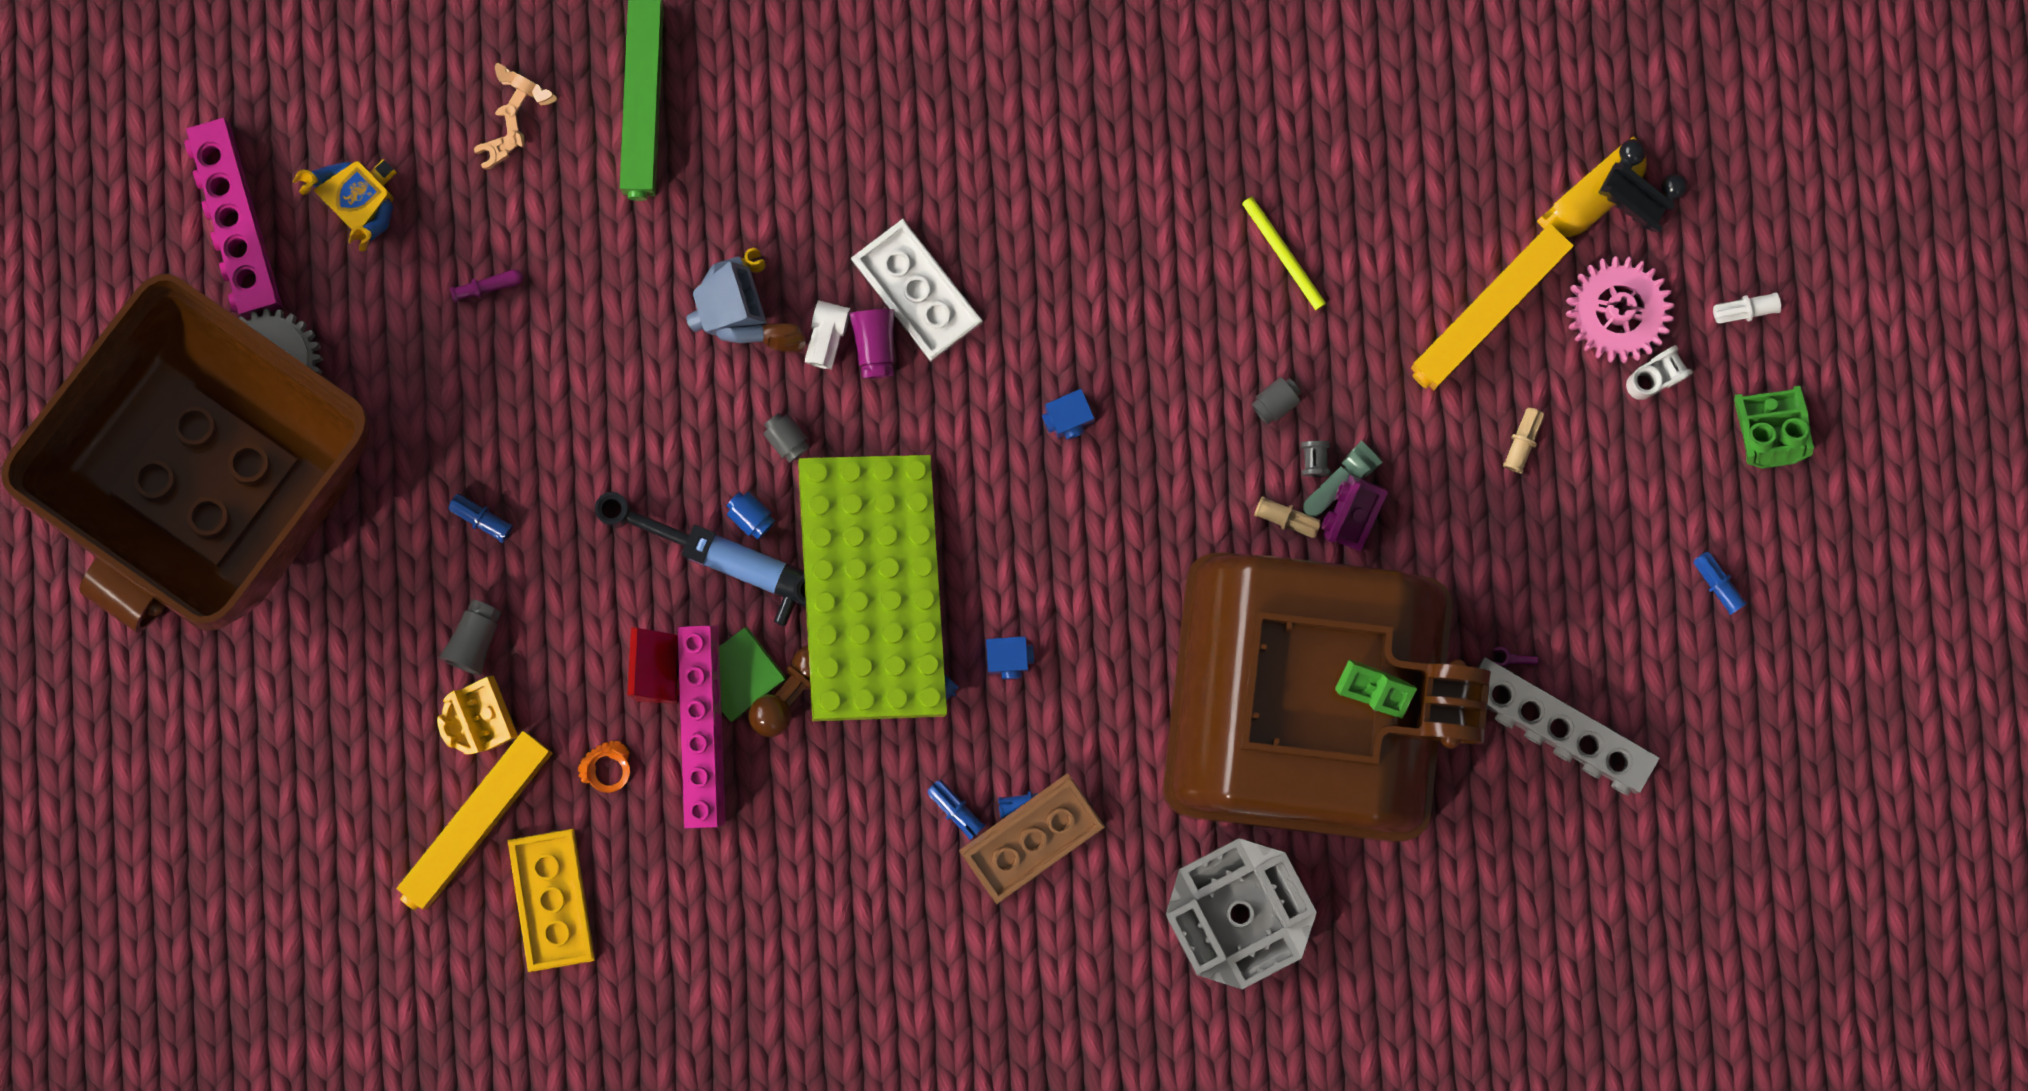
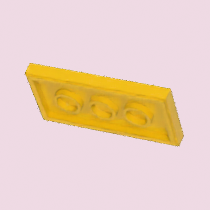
M575 829L507 840L528 972L595 961Z

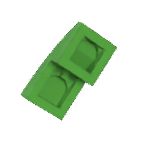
M1349 659L1335 690L1341 696L1369 704L1373 710L1403 718L1417 688L1386 672Z

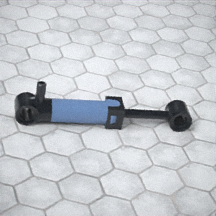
M615 492L604 493L596 501V516L607 527L620 528L627 523L684 546L681 555L687 560L704 567H710L783 597L774 619L776 624L786 626L795 603L806 608V598L802 595V590L805 586L804 570L718 536L716 533L695 524L690 534H687L632 511V507H630L627 500ZM612 502L620 503L622 509L619 516L612 519L605 516L607 505Z

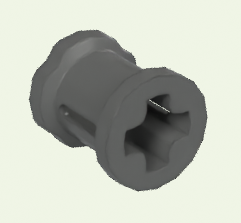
M1301 442L1305 459V469L1302 470V476H1331L1327 458V449L1330 448V442Z

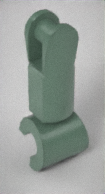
M1361 440L1342 461L1345 468L1341 466L1320 488L1306 499L1303 506L1304 513L1311 517L1319 516L1332 502L1336 501V493L1341 482H1347L1350 474L1360 479H1365L1380 467L1383 462Z

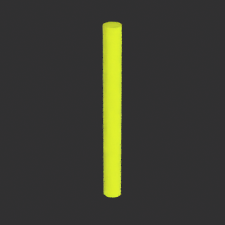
M1253 196L1246 199L1242 205L1313 308L1318 310L1326 304L1325 300Z

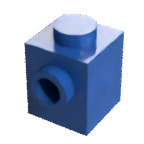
M1082 389L1046 403V413L1041 415L1048 432L1055 431L1058 439L1063 436L1067 440L1078 437L1085 433L1084 427L1094 423V416Z
M1026 636L986 639L988 675L1002 674V679L1004 680L1022 678V672H1028V664H1034L1033 644H1026Z

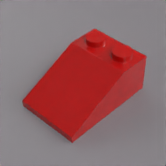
M631 627L628 696L637 702L678 704V696H680L678 635Z

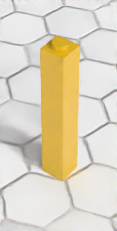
M1549 223L1413 363L1411 367L1415 372L1412 375L1413 378L1425 389L1431 387L1435 391L1569 253L1574 245Z
M522 731L396 888L403 894L400 900L414 911L418 907L422 910H428L553 753L530 734Z

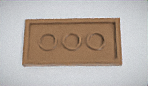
M1067 773L961 848L959 852L994 902L998 904L1105 828V826L1071 776Z

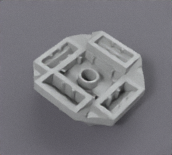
M1238 838L1179 869L1165 915L1196 975L1235 988L1244 989L1302 958L1317 912L1285 852ZM1236 904L1246 906L1249 911L1248 920L1243 924H1238L1231 918V909Z

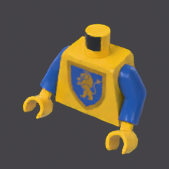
M384 159L370 172L359 161L353 163L347 161L328 165L313 171L303 169L297 172L293 183L297 181L306 183L299 192L302 195H306L310 192L312 186L317 187L314 189L315 193L351 228L348 242L352 243L354 240H361L360 251H366L369 241L374 240L388 229L394 198L383 186L397 172Z

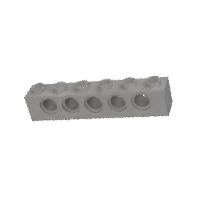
M1486 657L1480 660L1476 668L1491 671L1487 709L1497 714L1495 717L1496 721L1511 729L1514 725L1526 731L1524 737L1538 745H1542L1543 741L1555 748L1553 753L1565 761L1571 762L1572 758L1584 765L1582 770L1597 779H1600L1601 775L1613 781L1612 788L1624 795L1629 796L1630 792L1634 794L1641 792L1660 759L1659 757ZM1496 686L1504 687L1507 690L1509 698L1505 704H1498L1494 701L1492 691ZM1524 703H1531L1536 707L1537 717L1534 721H1528L1522 716L1521 708ZM1553 720H1561L1566 725L1564 737L1558 738L1551 733L1550 725ZM1583 736H1588L1595 742V750L1591 755L1583 753L1580 749L1579 743ZM1612 753H1618L1624 759V767L1619 772L1614 771L1609 765V757Z

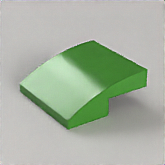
M748 627L740 630L719 647L721 709L729 721L733 722L749 710L756 699L763 695H769L787 677Z

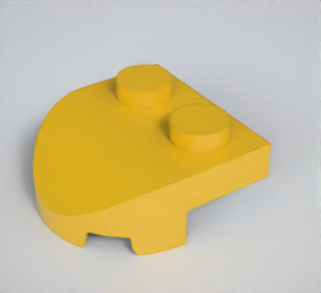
M494 676L485 677L463 689L454 690L444 698L443 702L445 704L442 714L437 718L440 735L449 747L456 748L464 752V754H474L489 751L518 737Z

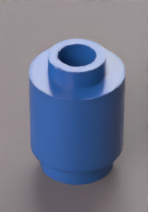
M750 491L745 495L738 492L726 505L730 509L727 516L749 537L753 535L757 540L765 535L776 522L771 517L772 512Z

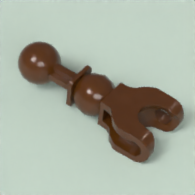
M808 645L803 646L794 655L792 667L789 665L787 668V673L790 677L775 695H763L751 705L749 722L758 734L765 737H775L782 734L791 722L790 707L805 689L811 692Z

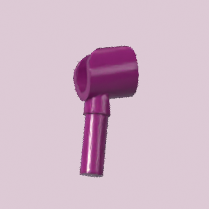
M1504 647L1493 649V653H1503L1506 655L1507 658L1503 663L1494 662L1503 668H1506L1509 664H1538V657L1510 654Z

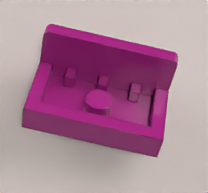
M1350 474L1347 482L1342 481L1337 490L1335 498L1338 502L1334 511H1329L1324 518L1322 529L1325 530L1323 533L1325 538L1332 543L1336 541L1361 552L1388 491Z

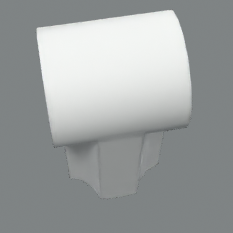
M818 300L811 325L813 332L805 356V363L822 369H833L841 336L844 337L848 326L851 308Z

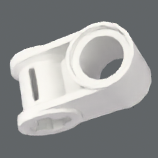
M1674 345L1632 373L1627 380L1626 388L1633 398L1644 400L1665 388H1670L1692 375L1693 371L1686 368L1677 353L1679 348L1677 345ZM1639 375L1646 376L1650 380V390H1644L1638 385L1637 377Z

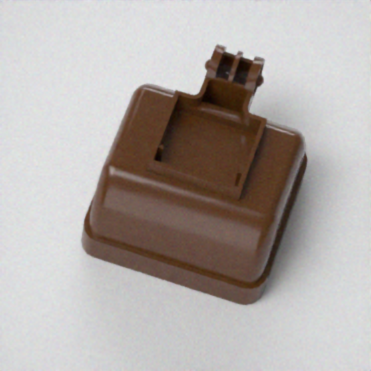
M160 274L144 281L127 300L10 450L3 463L1 477L3 486L19 504L96 557L81 581L79 591L83 596L138 633L152 624L159 614L162 613L165 606L197 628L205 631L218 630L243 617L266 598L346 492L357 469L361 453L368 441L370 426L363 407L353 397L179 277L171 274Z
M1224 552L1209 553L1199 557L1191 565L1185 582L1162 786L1163 799L1168 807L1180 816L1196 820L1383 842H1404L1418 837L1427 829L1431 818L1438 742L1441 741L1449 749L1457 747L1460 743H1484L1491 671L1469 667L1462 660H1454L1447 664L1453 609L1452 596L1447 588L1436 579L1395 570ZM1349 659L1386 672L1417 688L1403 718L1373 710L1367 703L1341 696L1337 693L1335 687Z

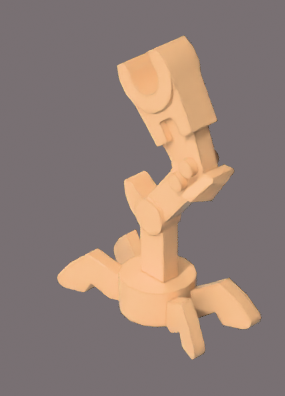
M500 63L495 64V71L499 82H502L503 85H511L516 88V91L509 103L501 106L495 112L497 116H505L507 135L479 144L474 148L476 154L489 151V160L481 164L485 170L493 168L510 157L509 153L518 145L524 148V135L519 131L516 115L527 95L532 98L534 96L537 103L541 106L557 101V97L551 91L543 90L539 85L514 71L510 72Z

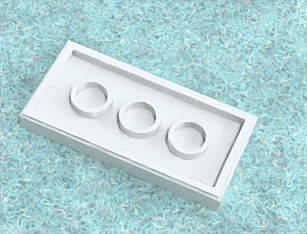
M904 219L900 220L851 257L853 263L887 307L895 309L894 316L930 362L983 323L982 319Z

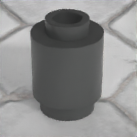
M1279 377L1256 396V401L1251 406L1262 421L1268 425L1272 421L1277 422L1300 404L1298 396L1302 393L1290 378L1285 381Z
M778 413L764 424L767 430L763 435L782 459L785 457L789 463L796 460L810 448L806 442L807 436L789 414L783 417Z

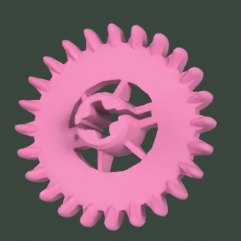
M1614 256L1610 267L1605 259H1601L1599 261V271L1593 265H1589L1587 267L1589 277L1581 273L1577 276L1582 286L1572 285L1570 287V290L1577 297L1566 299L1569 305L1575 307L1566 312L1567 317L1575 318L1576 320L1569 325V329H1579L1580 331L1575 340L1581 341L1586 339L1587 343L1584 350L1588 351L1595 347L1596 358H1600L1606 352L1610 363L1614 361L1616 355H1619L1622 363H1626L1629 353L1638 361L1641 358L1640 349L1648 355L1652 354L1653 350L1650 343L1657 346L1663 343L1657 334L1667 335L1670 332L1662 323H1669L1674 320L1673 316L1665 314V311L1674 307V303L1664 302L1663 300L1671 294V290H1659L1665 278L1653 281L1652 277L1656 269L1652 268L1644 273V261L1639 262L1633 268L1631 257H1627L1623 266H1620L1618 257ZM1614 287H1624L1633 292L1631 294L1627 292L1617 293ZM1609 289L1612 297L1608 301L1598 300L1599 296ZM1635 294L1639 297L1643 308L1637 307V301L1633 297ZM1619 302L1623 303V309L1627 310L1623 315H1620L1619 309L1615 308ZM1596 312L1604 314L1608 321L1604 326L1599 322ZM1631 319L1640 320V324L1630 331L1628 322ZM1609 324L1623 326L1625 333H1615L1606 328Z

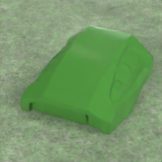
M1794 386L1793 390L1743 397L1742 394L1735 395V408L1744 439L1747 464L1762 469L1791 465L1813 454L1814 446L1810 432L1808 411L1800 386Z

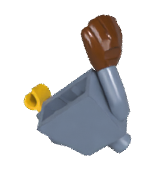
M749 248L745 252L744 258L739 256L715 263L710 267L702 284L694 289L693 292L697 310L688 314L686 318L689 327L693 331L698 332L703 329L706 333L715 335L720 340L727 342H762L769 348L780 352L797 353L803 350L806 345V339L798 325L777 323L763 325L767 322L751 272H761L765 268V261L763 259L755 262L751 261L761 256L757 248Z

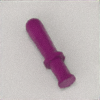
M513 269L479 281L476 278L472 279V283L455 288L450 287L454 303L475 295L477 298H480L483 293L519 285L523 280V275L519 270Z

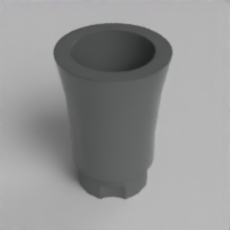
M472 599L468 611H464L459 625L438 658L456 668L481 676L492 638L498 627L496 623L502 612L486 603Z

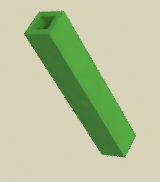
M628 0L620 190L623 195H628L629 200L645 201L647 196H656L664 4L662 0Z

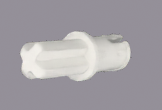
M1777 292L1752 298L1745 295L1742 297V300L1716 304L1713 307L1715 321L1719 324L1746 319L1749 322L1752 321L1753 317L1781 312V302Z

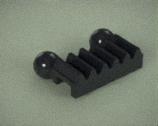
M1627 140L1621 145L1619 150L1621 161L1613 164L1598 193L1606 196L1608 201L1616 203L1615 207L1625 210L1624 214L1633 217V221L1641 223L1642 228L1660 233L1663 228L1658 224L1666 209L1673 210L1675 199H1680L1686 194L1688 190L1687 180L1681 174H1669L1662 182L1663 194L1631 169L1632 166L1638 165L1644 160L1646 155L1645 146L1638 140Z

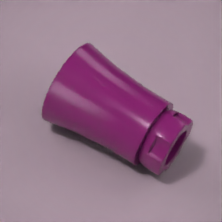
M874 309L849 313L855 335L859 366H862V379L894 376L892 363H895L893 348L895 309Z

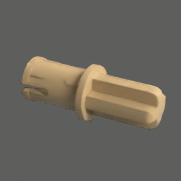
M1528 407L1526 409L1517 433L1511 437L1513 443L1506 461L1503 463L1504 468L1515 473H1523V468L1532 447L1535 448L1537 445L1534 441L1544 419L1543 412L1535 408Z
M1263 496L1254 514L1256 517L1280 525L1282 530L1289 528L1311 538L1316 537L1321 526L1319 519L1294 510L1293 505L1287 507Z

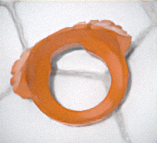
M619 741L605 742L602 745L596 746L595 749L586 754V757L582 758L581 764L578 766L579 777H582L581 781L586 784L590 783L596 790L605 793L621 789L627 783L630 776V765L627 761L630 752L627 750V747ZM609 756L611 759L618 761L622 766L623 775L616 784L605 785L598 780L595 763L599 758Z

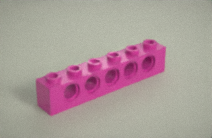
M223 117L186 128L189 139L184 140L185 148L189 158L195 159L197 170L193 171V176L198 189H203L206 200L202 201V208L207 220L212 219L215 231L210 233L215 250H221L224 262L219 263V267L224 281L230 282L232 293L228 294V298L233 312H238L244 319H250L251 312L254 311L260 316L263 315L264 309H269L271 312L283 309L231 124ZM213 152H220V160L214 165H208V156ZM229 182L228 192L222 196H217V186L220 183ZM238 213L237 223L230 227L225 226L227 215ZM241 243H246V253L242 257H234L233 251L235 247ZM255 274V284L251 288H243L242 281L245 276Z
M719 625L677 627L684 828L719 827L726 825Z

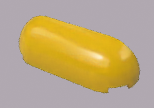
M1620 147L1554 203L1550 210L1537 220L1543 229L1550 223L1564 237L1579 235L1616 204L1608 201L1606 196L1600 195L1598 192L1613 164L1621 161L1619 156ZM1646 155L1640 164L1631 168L1642 178L1647 166Z

